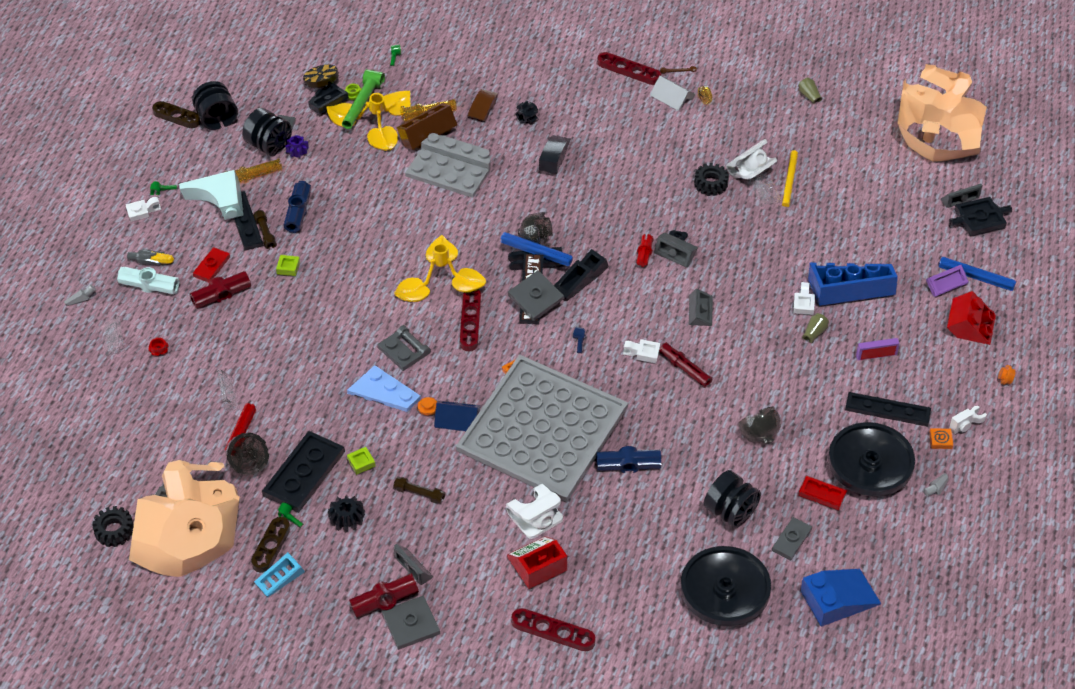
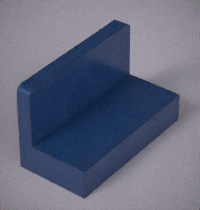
M440 400L436 403L434 427L467 431L480 412L481 405Z

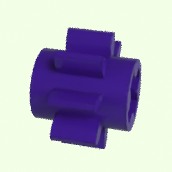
M292 136L287 140V145H285L286 153H290L291 157L301 158L302 155L308 154V141H304L303 136Z

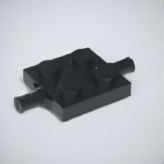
M991 197L956 204L954 210L958 217L949 219V224L951 227L963 225L970 236L1004 229L1007 222L1003 214L1011 213L1012 207L1011 205L999 207L993 202Z

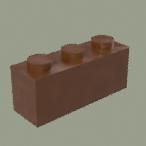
M441 103L396 128L403 145L406 148L417 150L421 148L422 141L428 138L429 134L436 133L441 135L449 133L458 124L451 106Z

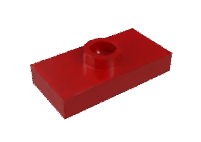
M213 247L195 269L193 277L209 283L229 260L230 253Z
M806 476L798 496L839 511L847 490Z

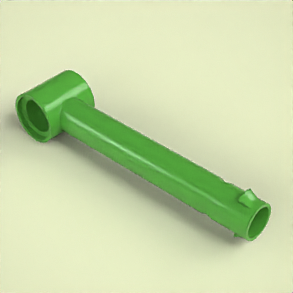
M365 70L363 74L364 86L342 121L344 128H352L374 88L381 89L380 86L385 81V73Z

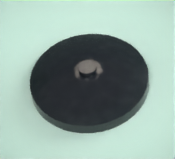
M863 422L850 425L836 434L830 445L828 462L835 478L846 488L862 495L884 496L900 490L909 482L915 467V454L909 441L897 430L879 423Z
M716 546L700 551L687 562L682 572L681 594L685 604L697 617L711 624L736 626L747 623L763 612L770 599L771 579L767 568L756 556L737 547Z

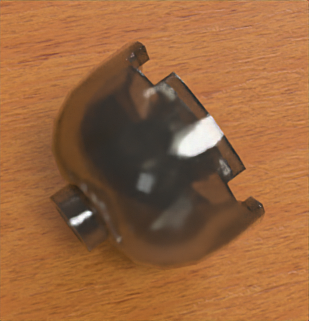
M545 212L526 216L518 229V236L541 244V239H544V244L542 245L550 248L551 243H547L549 236H553L550 218H545Z
M774 406L759 410L760 413L752 417L748 415L738 423L740 432L745 439L752 443L762 442L763 445H767L775 440L774 436L779 433L781 428V419Z
M242 433L233 437L225 451L229 467L241 475H254L262 471L269 459L266 441L254 433Z

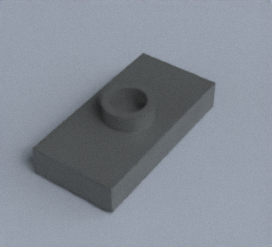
M793 517L773 545L772 551L791 561L812 531V526Z

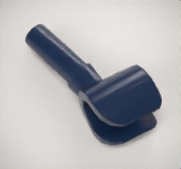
M576 326L573 338L578 339L577 353L582 354V345L585 339L584 336H586L585 329Z

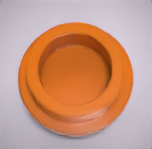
M1006 365L1005 368L1002 367L998 374L1001 384L1010 385L1014 380L1016 370L1011 365Z
M431 397L421 399L418 402V411L426 416L433 415L436 412L437 400Z

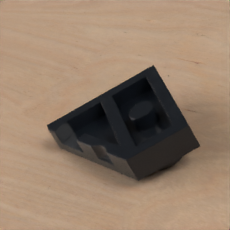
M329 81L327 86H324L322 90L318 89L315 96L308 101L309 108L321 115L327 112V106L341 104L349 99L348 92Z

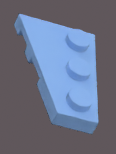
M373 366L347 389V394L357 395L369 401L380 402L408 412L421 400L419 394L377 366Z

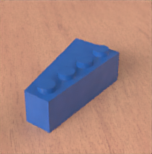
M809 262L808 280L819 306L896 295L898 276L892 264H865L864 267L855 265V263H847V266H835V263H826V266H817V263Z

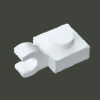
M158 197L150 198L147 203L141 200L126 204L130 221L149 217L148 213L161 210Z
M801 282L800 293H795L793 313L813 315L815 294H809V283Z
M640 339V344L625 341L623 355H637L636 360L656 363L660 343Z
M974 406L971 410L966 409L952 417L949 429L954 434L960 431L966 432L971 427L972 422L983 423L987 414L977 415L979 406Z

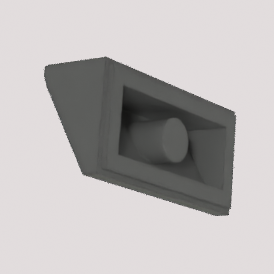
M978 184L949 193L942 197L941 201L946 208H950L956 204L978 199L983 185Z
M663 233L658 236L654 253L688 268L698 247L668 233Z
M697 288L689 295V325L712 326L713 296Z
M398 544L394 545L396 560L409 574L412 573L414 579L420 585L433 578V575L407 548Z

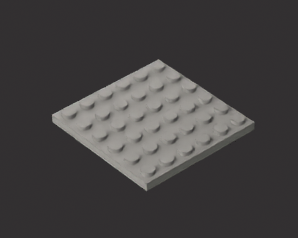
M519 354L456 445V451L533 487L543 484L551 492L557 494L561 500L567 502L593 463L597 452H600L627 410L628 402Z

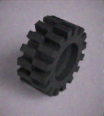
M706 163L703 164V167L699 166L695 171L694 186L697 187L696 190L698 192L701 190L703 195L706 192L707 196H710V193H713V196H717V193L720 195L723 191L725 192L729 181L727 169L724 170L725 167H719L717 163L715 166H713V163H710L709 166ZM712 177L718 180L712 182L707 181L705 178Z
M113 506V510L107 507L105 508L106 512L99 511L100 516L95 515V521L92 522L95 537L100 544L104 545L105 543L106 547H110L113 544L114 547H118L117 543L120 542L123 545L125 544L124 539L127 541L131 539L130 535L133 534L134 524L128 510L125 511L123 507H120L118 510L117 506ZM112 522H119L122 524V526L115 531L105 530L106 526Z

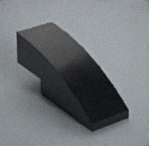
M555 135L549 138L539 158V171L557 174L571 138Z
M591 249L581 261L576 260L554 286L568 300L600 276L609 267L606 258Z

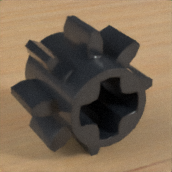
M525 101L516 107L519 110L516 112V117L521 123H533L538 119L536 116L538 108L534 103Z

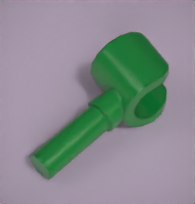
M400 45L391 46L390 66L395 65L396 55H401Z
M154 181L150 186V195H154L155 190L157 191L156 195H160V191L177 189V185H161L159 182Z
M281 503L278 508V516L281 517L283 514L284 518L301 528L304 524L290 514L292 507L287 503Z

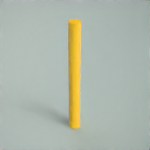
M795 150L790 153L782 206L785 207L790 205L798 152Z

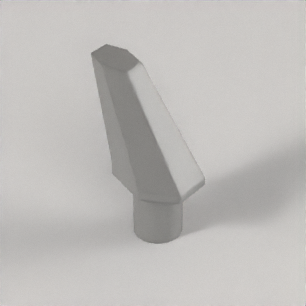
M89 285L85 290L80 289L64 302L69 306L90 300V295L96 289L94 286Z
M944 473L930 482V486L923 489L924 494L927 497L934 493L940 495L948 482L947 474Z

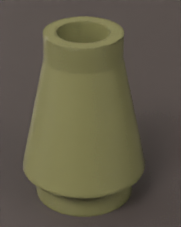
M805 78L799 83V91L813 104L822 100L814 80Z
M819 313L811 316L802 338L813 343L828 328L829 320Z

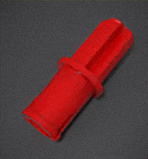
M646 234L642 235L641 244L637 248L638 257L636 263L642 268L648 265L649 257L653 252L652 243L654 238L650 234L647 235L646 240Z

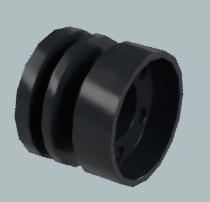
M210 81L200 85L194 91L192 104L205 128L209 130L221 129L222 127L219 122H222L224 127L233 124L238 116V108L225 84L218 81Z
M258 108L246 119L242 136L248 144L259 148L270 156H275L280 149L285 148L287 140L291 138L292 126L289 121L276 116L271 111L265 108Z
M727 470L709 488L704 499V506L713 514L721 515L722 520L728 522L731 527L738 528L757 508L761 499V492L757 488H753L750 483L743 484L744 480L732 470Z

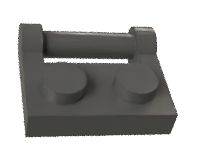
M405 325L400 326L397 332L377 344L378 349L402 371L431 353V349L417 340ZM404 338L405 340H407L416 350H418V352H412L403 342L400 341V339Z

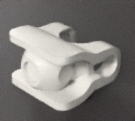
M767 140L760 141L726 165L729 174L735 179H751L776 163L777 159L767 157L762 149V146L768 143Z
M543 484L533 488L534 497L536 498L534 502L524 504L515 499L506 504L508 515L529 539L536 538L563 521V515L556 508L561 504L560 497Z

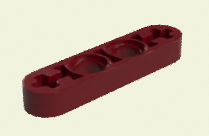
M602 52L597 57V64L600 67L650 85H655L659 76H661V72L657 69L608 52ZM618 65H624V66H626V67H624V68H619V67H617V66H618ZM638 70L641 73H634L633 71Z
M479 289L463 293L460 347L468 352L474 351L478 347L481 292ZM471 295H474V303L470 302ZM468 310L476 311L473 315H469L466 312ZM467 325L475 326L472 330L465 329ZM467 336H471V344H467Z
M524 608L516 609L512 613L511 622L517 630L580 651H590L595 646V634L588 629ZM525 616V620L521 623L518 622V618ZM540 623H546L549 628L545 631H540L536 626ZM567 630L570 635L567 638H561L558 632ZM574 633H577V637H575V641H573ZM588 637L589 641L583 644L582 639Z

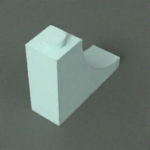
M235 170L179 184L180 191L185 200L211 202L220 208L225 220L243 216L240 182Z

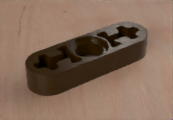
M164 101L156 102L152 106L153 114L158 118L191 129L201 124L196 112ZM174 114H181L179 117H172Z
M277 517L269 524L251 558L252 567L256 572H266L273 565L290 533L288 519ZM281 525H284V528H280V530L278 531V536H277V535H276V533H277L276 527H280ZM268 542L277 543L275 548L268 549L265 547ZM265 553L266 563L262 562L261 565H258V561H262Z

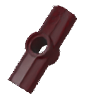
M243 271L225 279L223 277H215L209 282L208 286L191 292L189 295L195 308L198 309L215 301L221 303L224 299H231L234 293L251 287V282L246 271Z
M411 573L390 583L379 582L375 584L371 591L349 599L356 618H359L378 609L389 610L395 606L397 601L418 593L419 589Z

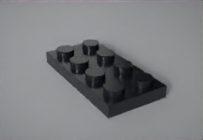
M308 431L264 487L262 495L279 504L287 503L292 507V510L299 513L344 454V446Z

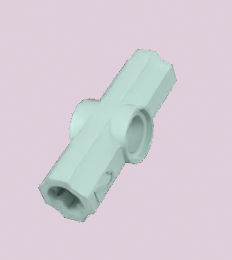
M121 267L117 278L118 283L139 287L146 293L159 291L174 295L178 292L180 283L179 278L157 274L150 267L141 270Z

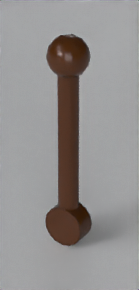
M695 66L676 69L662 67L660 69L661 74L666 72L697 71Z

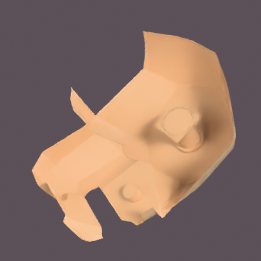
M926 64L920 77L945 89L946 93L943 95L938 90L919 84L909 85L906 83L905 78L903 81L898 126L907 145L918 154L933 162L978 155L981 151V132L987 107L975 99L965 97L972 84L970 75L963 72L957 74L937 68L935 65ZM914 122L923 124V140L931 143L934 141L935 133L939 134V128L942 125L951 132L958 133L961 139L962 150L934 149L914 137L907 129Z
M177 460L167 464L162 474L167 497L151 495L137 500L129 556L130 561L162 575L182 577L204 567L233 548L240 497L238 496L237 489L233 484H229L225 480L197 481L193 480L190 474L192 470L220 471L222 468H225L223 463L210 462L208 465H198Z

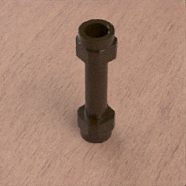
M257 210L253 216L256 224H259L262 231L264 246L266 249H270L269 243H271L272 248L277 246V243L267 226V216L263 210Z
M397 476L393 488L399 492L404 493L406 490L431 498V502L436 504H442L443 501L441 500L446 496V492L441 489L434 488V490L410 483L404 477Z

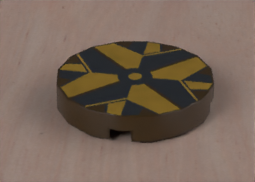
M320 65L308 70L303 75L305 85L308 84L310 88H320L327 86L331 80L332 82L336 81L339 77V72L335 65Z

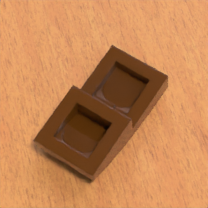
M480 89L467 117L485 122L490 109H493L498 93Z

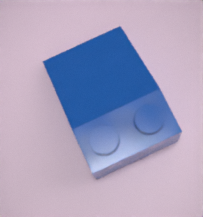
M860 569L824 570L806 576L802 580L800 592L821 627L881 605L880 600Z

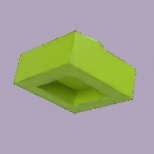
M280 255L276 267L277 274L296 276L300 257Z
M367 447L347 454V460L356 475L376 467L375 461Z

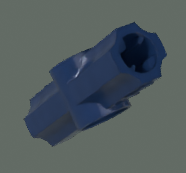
M299 180L298 183H295L292 195L288 199L289 206L283 226L289 233L300 231L303 218L307 214L306 207L311 192V185L306 181Z
M624 446L619 451L597 452L596 456L597 471L620 470L622 473H625V471L636 473L639 469L661 468L660 450H637L633 446Z

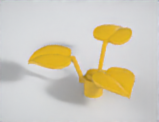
M399 91L385 96L380 93L370 95L369 102H366V106L357 117V120L361 119L368 108L372 114L377 115L378 128L371 129L367 134V140L371 146L384 151L392 150L396 146L398 134L391 126L382 128L381 112L383 110L384 112L389 111L393 116L407 113L411 106L410 91ZM341 103L327 106V113L331 121L343 127L342 121L352 104Z
M441 235L432 242L426 251V259L431 265L425 282L423 283L419 278H407L400 282L394 294L408 302H418L427 298L430 294V289L426 286L429 283L435 264L438 267L449 265L453 276H455L452 279V286L460 292H472L485 286L486 279L478 271L470 268H462L457 273L452 265V261L457 258L458 250Z

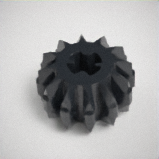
M347 495L343 499L337 496L336 502H331L328 509L330 523L332 526L336 525L338 531L342 527H344L346 532L349 530V527L356 530L357 524L362 525L365 516L363 503L357 501L355 496L350 499Z

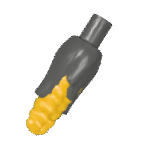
M142 249L137 253H127L128 260H136L143 265L160 266V264H171L174 261L173 256L164 254V251Z

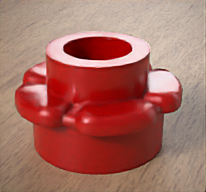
M154 338L150 341L148 350L153 356L164 355L168 351V343L163 338Z

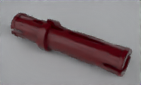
M667 342L660 347V354L669 359L674 367L678 366L696 380L702 387L705 388L712 382V377L687 359L683 352H678Z

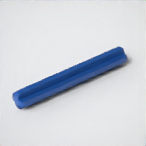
M503 232L500 242L531 254L544 255L545 259L565 266H570L573 261L572 255L507 232Z
M946 257L940 259V268L949 270L962 265L967 277L1013 291L1016 281L1014 279Z

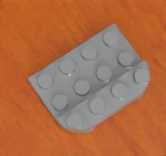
M431 133L428 135V138L422 141L421 150L406 170L405 176L473 198L490 172V152L479 146Z

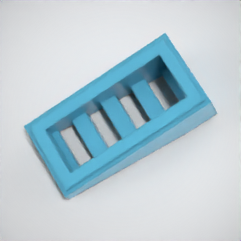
M286 553L254 582L269 597L305 571L289 553ZM290 565L292 569L289 571L286 566ZM283 570L286 575L282 577L279 571ZM275 575L279 581L275 582L271 577ZM268 580L272 587L268 588L263 582Z

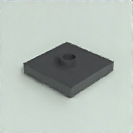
M539 270L508 291V296L533 321L564 300V295Z
M424 595L398 604L389 610H382L383 618L398 650L440 635V629Z

